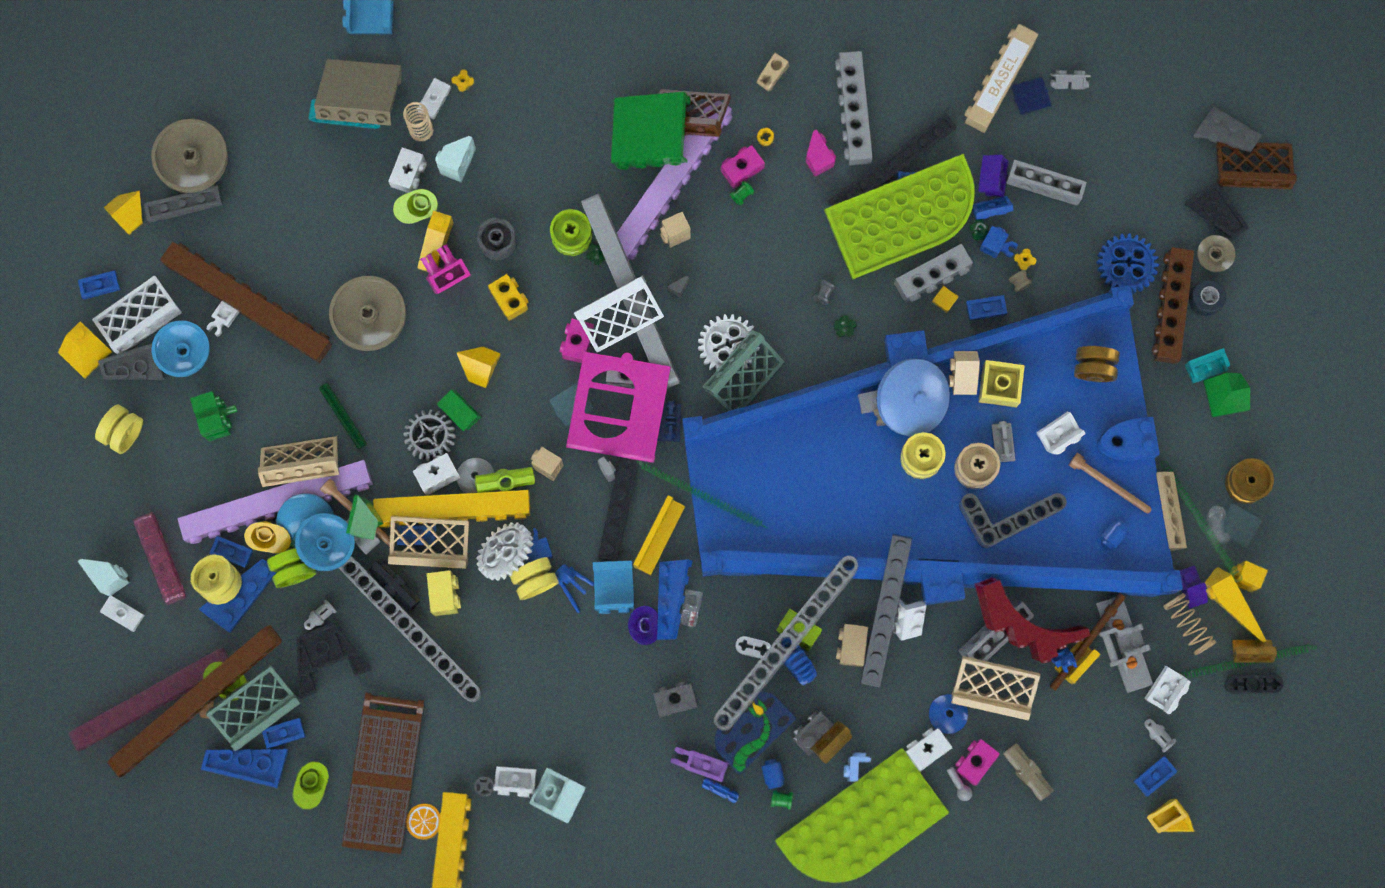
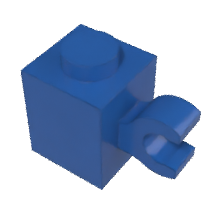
M992 226L979 250L995 259L1000 251L1007 257H1012L1014 253L1010 252L1008 248L1013 247L1016 249L1018 244L1015 242L1005 243L1009 234L1001 227Z
M533 528L534 536L531 541L533 546L530 547L532 552L526 555L529 559L525 561L532 562L544 557L552 559L553 556L547 539L539 540L538 531L536 528Z

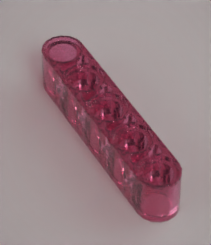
M149 512L133 519L164 602L168 606L185 599L184 588L154 513Z

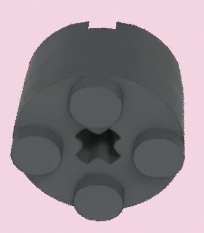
M490 218L480 225L477 240L482 253L493 261L506 259L514 252L517 247V239L512 225L507 220Z

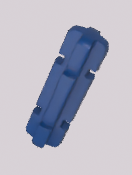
M705 778L702 783L704 789L712 790L711 792L723 798H728L733 803H736L739 798V793L733 790L730 791L729 788L717 782L713 783V780Z

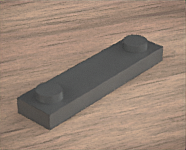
M213 186L199 192L184 193L144 203L147 221L152 223L223 204L219 187Z

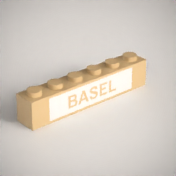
M1020 24L1016 30L1012 28L1008 35L1009 43L1007 45L1003 44L999 52L1001 55L999 61L995 59L990 68L993 70L991 75H986L982 82L984 88L982 91H977L973 99L976 101L974 106H969L964 115L967 117L966 124L983 133L986 132L1039 34Z

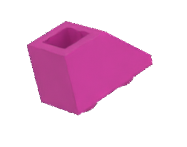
M817 129L813 131L806 155V163L814 177L834 167L836 159L832 149L829 150L826 146L827 141L822 133L819 134Z

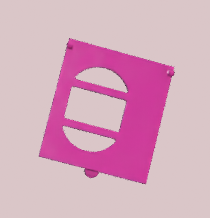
M584 352L566 448L653 463L656 458L655 451L671 367L633 360V356L630 353H624L621 358ZM605 371H617L625 374L632 381L635 388L630 389L592 382V379ZM594 388L633 395L630 420L625 421L586 414L585 408L589 389ZM584 420L624 426L627 429L617 437L601 438L587 429Z

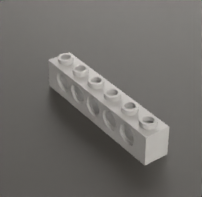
M862 51L839 53L838 60H835L836 71H839L840 77H837L838 89L841 88L842 94L839 95V106H843L841 124H845L842 137L843 142L847 144V148H844L845 160L848 159L849 165L871 164L872 148ZM850 70L854 75L848 76L845 72ZM853 88L856 92L852 94L847 89ZM856 106L858 110L851 111L849 107ZM856 123L860 128L853 129L850 125ZM858 141L861 143V146L855 147L852 142Z

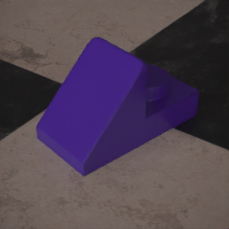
M1192 566L1180 570L1182 592L1186 595L1185 600H1190L1188 608L1191 609L1208 603L1205 582L1201 583L1196 567Z

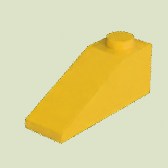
M433 211L420 259L431 253L435 263L439 266L441 256L437 249L447 244L454 224L452 216ZM419 259L417 268L428 272L422 261Z

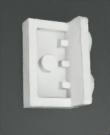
M1066 412L1036 432L1046 451L1052 454L1062 453L1065 451V447L1077 443L1086 434L1084 430L1079 428L1071 412Z
M899 599L892 631L901 641L922 635L926 604L923 601L905 605Z
M1165 665L1145 699L1170 715L1178 707L1182 695L1187 693L1191 681Z
M496 766L493 790L498 791V795L509 796L510 792H518L517 796L529 797L530 793L534 794L536 770Z

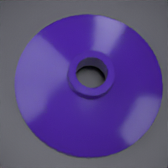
M640 606L630 614L628 629L634 641L641 645H649L657 640L658 613L653 608Z

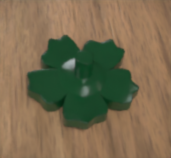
M976 219V222H973L969 229L974 231L972 236L975 241L979 239L984 241L989 232L988 224H984L985 222L982 219Z
M594 243L589 245L588 251L590 253L586 254V259L590 262L594 261V265L599 266L605 260L600 245L598 244L597 247Z
M848 315L840 317V321L835 320L833 325L835 330H838L836 332L838 337H845V334L849 338L853 336V328L857 326L856 321L849 320Z

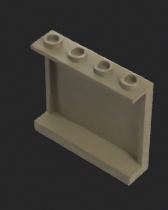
M327 59L314 104L316 119L391 126V112L398 84L402 82L401 65Z

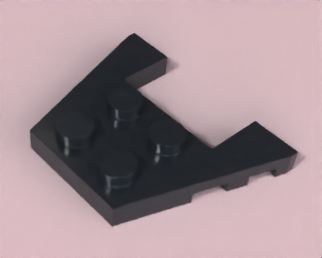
M335 623L297 637L299 699L317 693L311 673L347 658L355 677L372 671L369 664Z

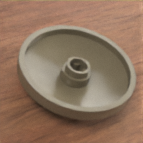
M183 119L170 124L158 135L152 148V165L157 176L171 189L184 193L199 192L211 187L221 178L228 162V149L224 138L214 126L198 119Z
M361 276L351 279L336 291L330 303L329 320L336 336L344 344L356 350L374 351L386 347L399 336L406 321V306L402 295L393 284L380 277Z

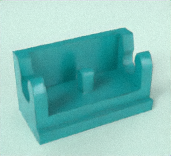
M1224 348L1190 360L1185 364L1192 384L1224 373L1230 367Z

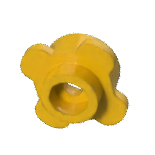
M461 70L459 75L452 78V83L457 85L459 91L464 92L470 85L474 84V79L468 76L466 70Z
M1024 249L1022 253L1014 256V260L1021 270H1027L1030 265L1036 264L1037 260L1030 254L1031 251L1029 249Z

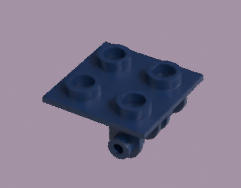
M673 401L664 403L657 441L680 442L681 404H675Z

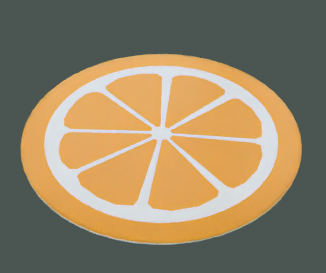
M419 804L409 811L406 818V826L413 837L426 840L435 836L439 831L440 813L434 806Z

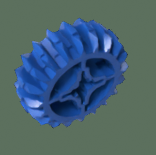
M785 638L781 642V646L784 648H789L792 645V640L789 638ZM798 644L784 664L801 685H805L814 680L817 672Z

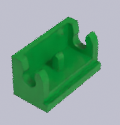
M451 389L437 403L462 431L469 430L482 418L456 390Z

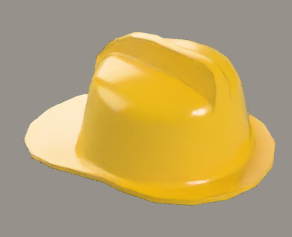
M268 521L249 525L244 534L247 545L257 551L282 553L291 544V537L284 527Z

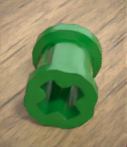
M742 181L741 185L734 192L730 193V197L741 206L743 201L750 194L754 193V190L746 181Z
M773 789L771 807L781 806L787 807L790 810L793 792L787 794Z

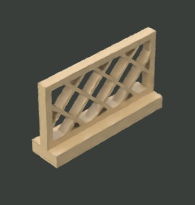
M337 436L261 448L258 475L262 487L339 475ZM333 444L328 449L324 447L325 445ZM313 447L309 452L305 450L306 448ZM294 450L291 454H286L287 451ZM318 451L323 452L319 456L314 455ZM275 453L270 458L266 456V454ZM299 454L303 455L300 459L295 458ZM279 457H283V458H284V459H283L282 461H280V462H277V461H276Z
M391 516L388 564L466 569L468 566L469 520ZM396 521H403L408 526L401 534L395 528ZM417 522L423 523L428 528L421 535L413 528ZM436 524H442L447 529L441 536L432 529ZM455 525H465L464 533L460 537L451 530ZM409 529L418 537L411 544L403 537ZM429 530L437 538L430 545L422 538ZM447 532H450L456 539L450 546L441 539ZM399 538L407 545L403 551L394 550L395 542ZM419 539L427 547L422 552H417L412 547ZM438 540L446 548L442 553H436L431 548ZM459 542L464 548L463 555L455 554L451 547Z
M963 656L955 687H953L952 703L1029 720L1040 673ZM965 664H973L977 670L968 674L964 669ZM988 668L994 669L996 674L989 678L983 673ZM980 673L984 681L975 685L971 677ZM1013 673L1015 679L1006 683L1002 675ZM999 677L1004 685L994 689L990 682ZM1026 677L1035 678L1033 684L1027 687L1021 681ZM967 679L972 685L967 690L959 688L960 683ZM1019 682L1023 689L1013 693L1009 686ZM987 684L991 691L983 694L978 688ZM1006 688L1010 696L1001 698L997 693ZM1026 693L1029 697L1028 703L1019 702L1016 697Z

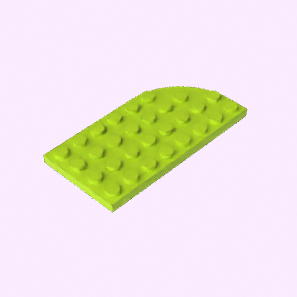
M961 154L824 209L852 280L938 246L956 235L967 222L973 208L975 194L973 177L964 154Z
M901 748L777 838L775 842L791 864L805 875L824 882H846L857 879L871 871L949 812L906 752Z

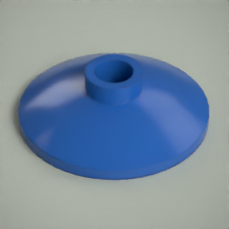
M946 694L939 696L932 702L929 708V719L935 729H939L945 734H952L965 726L968 719V710L966 706L952 703V695ZM947 710H951L953 712L952 717L946 716Z

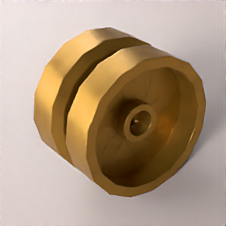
M1100 346L1078 347L1076 350V360L1080 363L1075 365L1074 376L1078 379L1092 382L1116 381L1118 369L1114 365L1119 363V351Z
M1256 458L1245 459L1234 465L1228 471L1225 479L1226 490L1230 497L1236 502L1243 504H1252L1267 496L1274 484V476L1270 467L1262 460Z

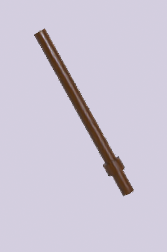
M1119 593L1112 604H1108L1105 608V613L1091 630V636L1086 637L1073 654L1076 663L1110 618L1116 615L1117 609L1126 598L1124 595ZM1068 666L1069 672L1067 673L1062 669L1049 687L1056 691L1074 666Z

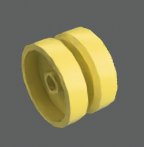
M119 404L114 405L100 421L95 439L105 446L110 444L112 450L123 454L139 436L143 426V419L134 413L129 414V411Z
M922 432L913 435L907 440L901 451L900 461L902 468L908 475L917 479H926L938 472L944 463L946 452L943 443L938 437Z
M214 554L204 557L194 566L191 573V584L208 602L220 605L229 602L239 593L242 577L239 571L227 559Z
M548 557L527 563L519 567L518 572L513 571L510 578L514 585H520L516 590L520 600L537 596L559 583L555 573H547L552 568Z

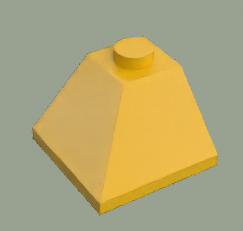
M79 322L66 334L58 353L86 379L99 366L98 361L107 358L112 351L82 322Z

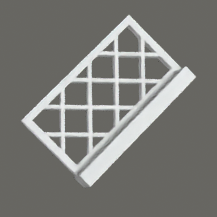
M154 275L92 320L109 343L111 349L118 355L136 346L182 312ZM156 283L158 286L156 293H148V288ZM135 296H142L140 304H132ZM147 296L155 297L153 306L145 305ZM159 298H167L169 301L163 307L157 306ZM121 306L126 307L125 315H116L118 308ZM131 307L139 308L137 317L129 316ZM143 309H152L151 315L147 318L142 317ZM105 317L111 318L109 326H102L99 322ZM115 318L123 319L121 328L113 327ZM128 320H136L133 328H126ZM112 331H120L119 338L112 341L110 338Z
M643 275L574 313L597 353L664 317ZM645 289L648 295L646 303L635 300L637 292ZM621 300L632 301L629 312L618 309ZM634 302L645 305L642 315L631 312ZM647 306L655 308L658 316L654 318L645 317ZM606 308L615 310L613 320L602 318L603 310ZM617 311L628 314L625 324L615 322ZM630 315L641 318L639 326H628ZM590 317L598 319L596 329L588 328L584 320ZM601 320L611 323L609 333L598 331ZM613 324L624 327L622 335L615 336L611 334ZM597 333L608 336L606 343L598 347L595 341Z

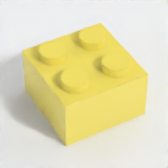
M986 360L982 367L978 402L1017 408L1021 402L1025 365Z
M451 571L427 573L431 613L434 616L458 614V608H461L460 597L456 594V589H459L458 577Z

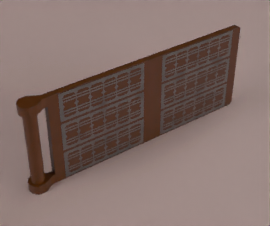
M365 692L342 847L401 854L424 700L397 699L375 696ZM370 703L417 710L416 715L369 709Z

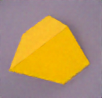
M140 191L118 195L104 207L128 235L143 223Z
M486 347L456 352L468 381L487 388L501 353Z
M1177 799L1168 800L1147 816L1158 833L1194 832L1188 813Z

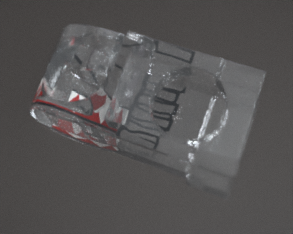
M1213 506L1207 513V526L1210 525L1207 530L1211 528L1210 531H1207L1208 537H1211L1210 540H1213L1211 542L1208 538V544L1215 543L1218 540L1219 542L1217 543H1228L1230 541V533H1224L1223 520L1226 517V512L1221 506Z
M686 589L680 625L696 627L703 592Z

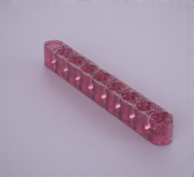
M221 648L69 732L68 735L76 751L79 752L190 691L203 680L204 671L210 664L224 662L229 658L225 649Z

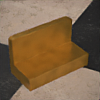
M1260 640L1232 641L1234 663H1274L1277 651L1276 647H1273L1272 640H1266L1264 643Z
M837 721L811 749L827 764L853 736L844 724Z

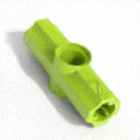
M532 467L515 470L500 469L495 473L476 475L474 478L477 493L495 490L510 491L514 487L533 485L535 482ZM505 477L509 478L508 481L504 483L500 482Z

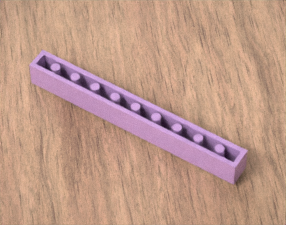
M718 100L713 104L717 107L720 104H722V102ZM710 105L703 110V112L707 113L708 111L712 110L713 107ZM729 106L723 118L721 129L724 125L727 126L733 118L731 116L732 108ZM715 113L714 115L710 116L709 118H710V119H717V118H718V114ZM686 135L684 137L683 156L688 160V163H681L679 166L665 164L617 232L628 260L635 258L639 245L645 244L649 237L647 235L649 231L657 227L659 223L658 218L661 214H666L670 207L668 205L670 201L678 197L682 184L686 185L691 178L689 174L693 169L697 170L701 164V157L709 153L712 148L711 143L713 140L717 141L719 137Z
M364 460L339 467V475L291 482L177 518L183 540L187 543L190 542V544H196L201 542L202 538L208 536L209 538H215L224 531L234 532L243 525L249 527V525L257 523V521L265 519V521L275 519L282 504L297 494H315L329 502L333 496H329L327 493L324 494L319 490L329 478L336 483V489L345 497L350 495L351 491H365L369 489V486L373 485L367 463Z

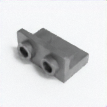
M815 711L807 718L809 723L805 727L800 725L793 732L795 735L793 740L808 756L813 753L811 747L833 726L822 711L818 714Z

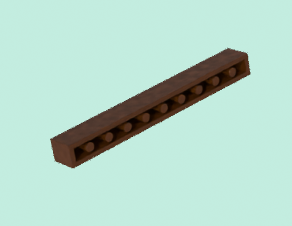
M174 242L170 244L160 259L166 267L218 300L230 305L240 314L319 364L332 346L329 341L330 337L323 332L316 333L313 331L314 327L307 322L302 324L297 321L298 317L293 313L288 312L286 314L277 303L273 302L271 304L267 302V297L259 292L257 294L250 291L252 288L244 282L241 284L237 283L233 275L228 272L223 274L214 263L207 264L204 262V257L196 252L193 255L184 244L179 243L177 245Z

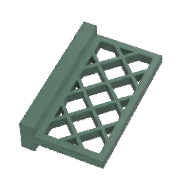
M751 330L703 385V388L727 411L733 410L731 408V400H739V406L736 409L746 407L785 362L764 340V336L756 331ZM760 344L764 346V355H756L757 347ZM768 357H774L777 360L773 367H768ZM756 358H764L763 368H756ZM747 359H752V369H744V363ZM763 371L761 381H756V372ZM751 372V382H744V373ZM735 373H739V383L732 384V376ZM751 385L749 395L743 396L744 386ZM739 386V396L731 397L732 387ZM727 387V397L721 398L718 393L722 388Z
M269 665L208 710L206 715L236 752L300 704L296 694L291 691L274 668ZM271 672L274 676L273 684L262 683L263 676ZM259 686L257 696L246 695L247 688ZM261 687H271V697L260 696ZM275 688L285 689L288 693L282 698H274ZM242 698L241 708L230 707L231 700ZM245 699L256 700L255 709L244 708ZM259 700L270 701V707L266 710H258ZM218 710H226L225 720L216 719L212 714ZM229 711L240 712L239 721L228 720ZM243 712L254 713V719L250 722H242ZM227 724L238 725L237 732L232 736L226 732Z

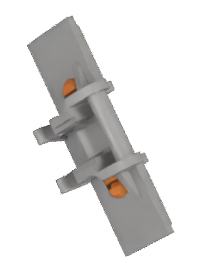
M1115 598L1096 603L1100 618L1105 613V608L1108 604L1111 605ZM1123 601L1117 609L1116 615L1111 617L1104 626L1105 631L1099 633V635L1104 640L1111 661L1109 663L1110 666H1118L1126 692L1129 693L1153 685L1142 654L1151 650L1149 644H1144L1141 630H1143L1142 624L1132 626ZM1110 634H1115L1123 657L1121 660H1118Z

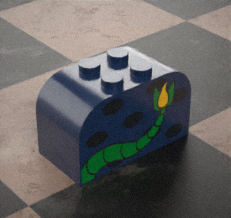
M760 692L729 730L718 728L714 738L715 749L728 765L740 775L797 718L776 696L767 692ZM741 701L735 706L736 710L741 708ZM724 716L721 719V726H726L728 724V716Z

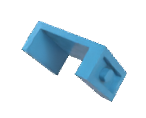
M343 0V8L346 10V16H343L342 20L343 27H346L348 34H392L394 0Z
M632 561L593 562L595 611H599V614H610L611 610H618L619 613H630V609H634Z

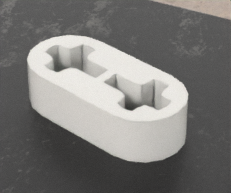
M743 636L737 640L735 647L742 655L761 659L763 656L760 655V651L754 650L755 647L761 648L762 645H765L768 650L771 645L766 641ZM743 640H746L747 644L753 646V648H746L745 651H742L739 643H743Z

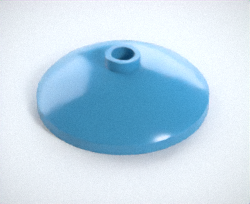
M174 321L165 325L157 332L152 342V357L155 364L161 371L173 377H187L198 372L206 363L210 352L209 340L205 332L199 326L189 321ZM186 349V354L181 355V351Z
M310 493L297 494L282 504L278 511L276 523L288 531L291 537L290 546L296 548L295 537L297 530L307 518L320 513L334 514V511L330 504L318 495Z
M320 513L307 518L298 528L295 537V547L300 559L307 566L319 571H331L343 566L351 557L355 544L354 536L346 534L347 522L329 513ZM321 543H326V544H327V547H326V548H322V547L320 546V544H321Z

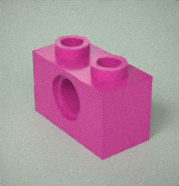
M752 145L748 148L743 147L737 152L738 155L733 158L729 157L722 162L721 172L733 189L738 187L742 181L748 180L764 169L765 162ZM745 163L746 167L740 169L737 167V164Z
M571 319V323L566 325L565 334L567 337L566 341L561 343L560 352L563 359L582 363L583 354L589 351L591 341L580 321ZM585 322L588 328L595 329L594 324ZM575 337L582 339L578 345L573 344L571 341Z
M979 739L977 742L974 740L967 748L970 751L967 756H961L955 764L958 767L956 772L973 786L978 784L1000 754L982 739ZM973 756H978L981 760L978 767L973 766L971 763Z

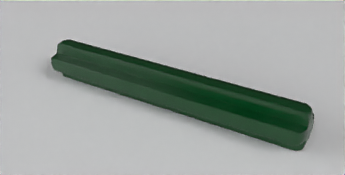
M327 383L320 386L319 390L358 449L367 445L366 441L331 387Z

